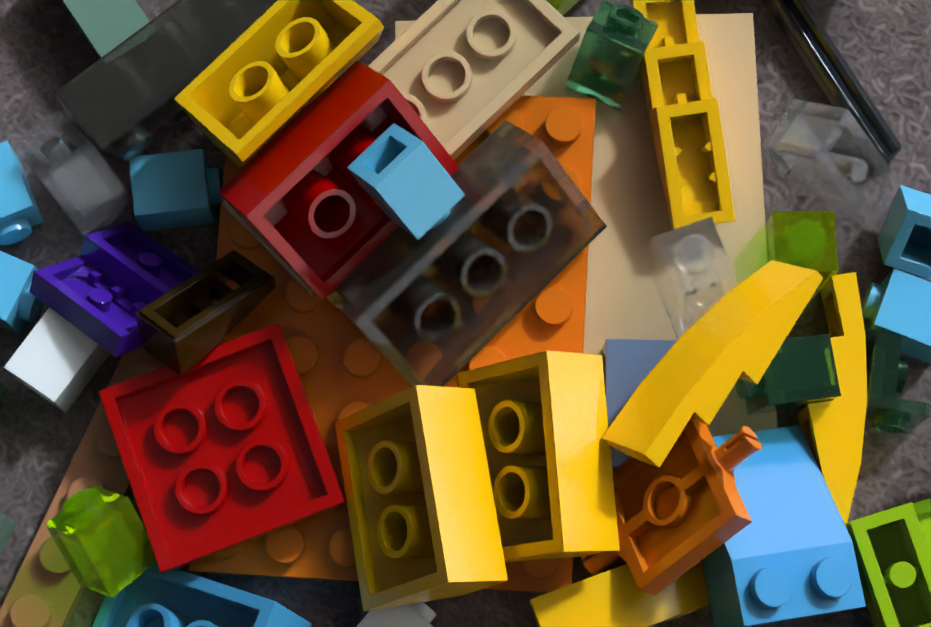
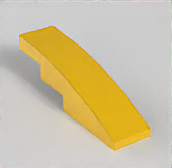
M629 0L648 116L672 231L734 222L736 220L718 99L712 97L705 43L699 39L694 0Z
M774 260L761 267L726 293L681 335L639 384L602 438L616 451L660 468L690 419L710 425L738 379L754 384L759 383L823 277L816 270Z
M856 272L833 275L820 290L830 338L820 339L809 351L819 402L807 404L797 415L802 432L846 527L861 466L867 408L866 335Z
M700 561L656 596L638 590L628 564L530 599L529 604L538 627H652L709 606L710 602L702 561Z

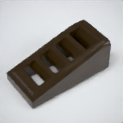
M235 250L231 251L135 313L144 349L177 375L181 376L199 363L276 288L275 277ZM231 279L240 287L233 290L225 284ZM212 297L217 300L214 304L209 301Z

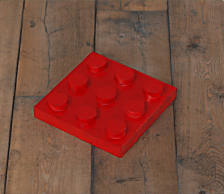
M279 323L214 347L199 363L181 376L177 375L167 366H163L99 391L161 573L167 574L347 504L284 330Z

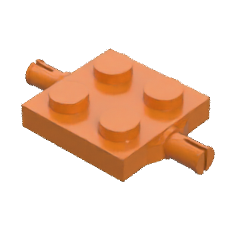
M690 419L660 468L633 457L627 460L613 472L620 551L581 556V560L586 561L583 563L585 568L595 576L602 573L621 557L628 564L638 590L656 596L740 532L752 520L735 486V476L733 473L734 468L756 451L762 449V444L758 442V436L749 427L743 426L740 428V431L717 447L707 425Z

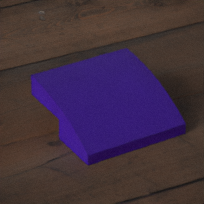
M128 221L85 235L80 256L34 271L29 292L114 357H118L142 345L135 313L199 271Z

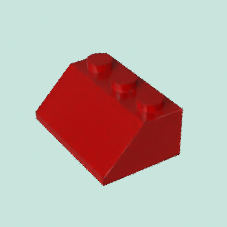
M358 60L218 191L259 238L322 300L399 227L387 217L347 169L360 154L395 123L422 140L450 176L460 168L391 80Z

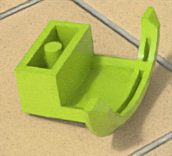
M931 498L916 503L910 502L846 523L847 531L853 542L864 599L874 627H931Z

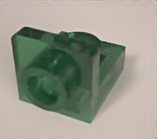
M603 1L586 29L565 87L621 111L645 53L654 38L658 24L645 18L640 11L631 6L615 5L608 1Z
M876 333L866 342V418L872 419L871 427L875 430L888 433H908L910 426H917L930 417L931 404L895 398V393H902L908 373V360L906 357L900 356L902 337Z

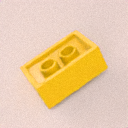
M277 0L174 99L208 139L242 169L356 60L359 61L378 42L384 26L377 17L353 0Z
M543 351L457 373L459 388L475 389L505 563L578 557L620 551L610 445L602 438L609 428L602 355Z
M414 385L335 422L363 611H376L466 595L508 581L474 388Z

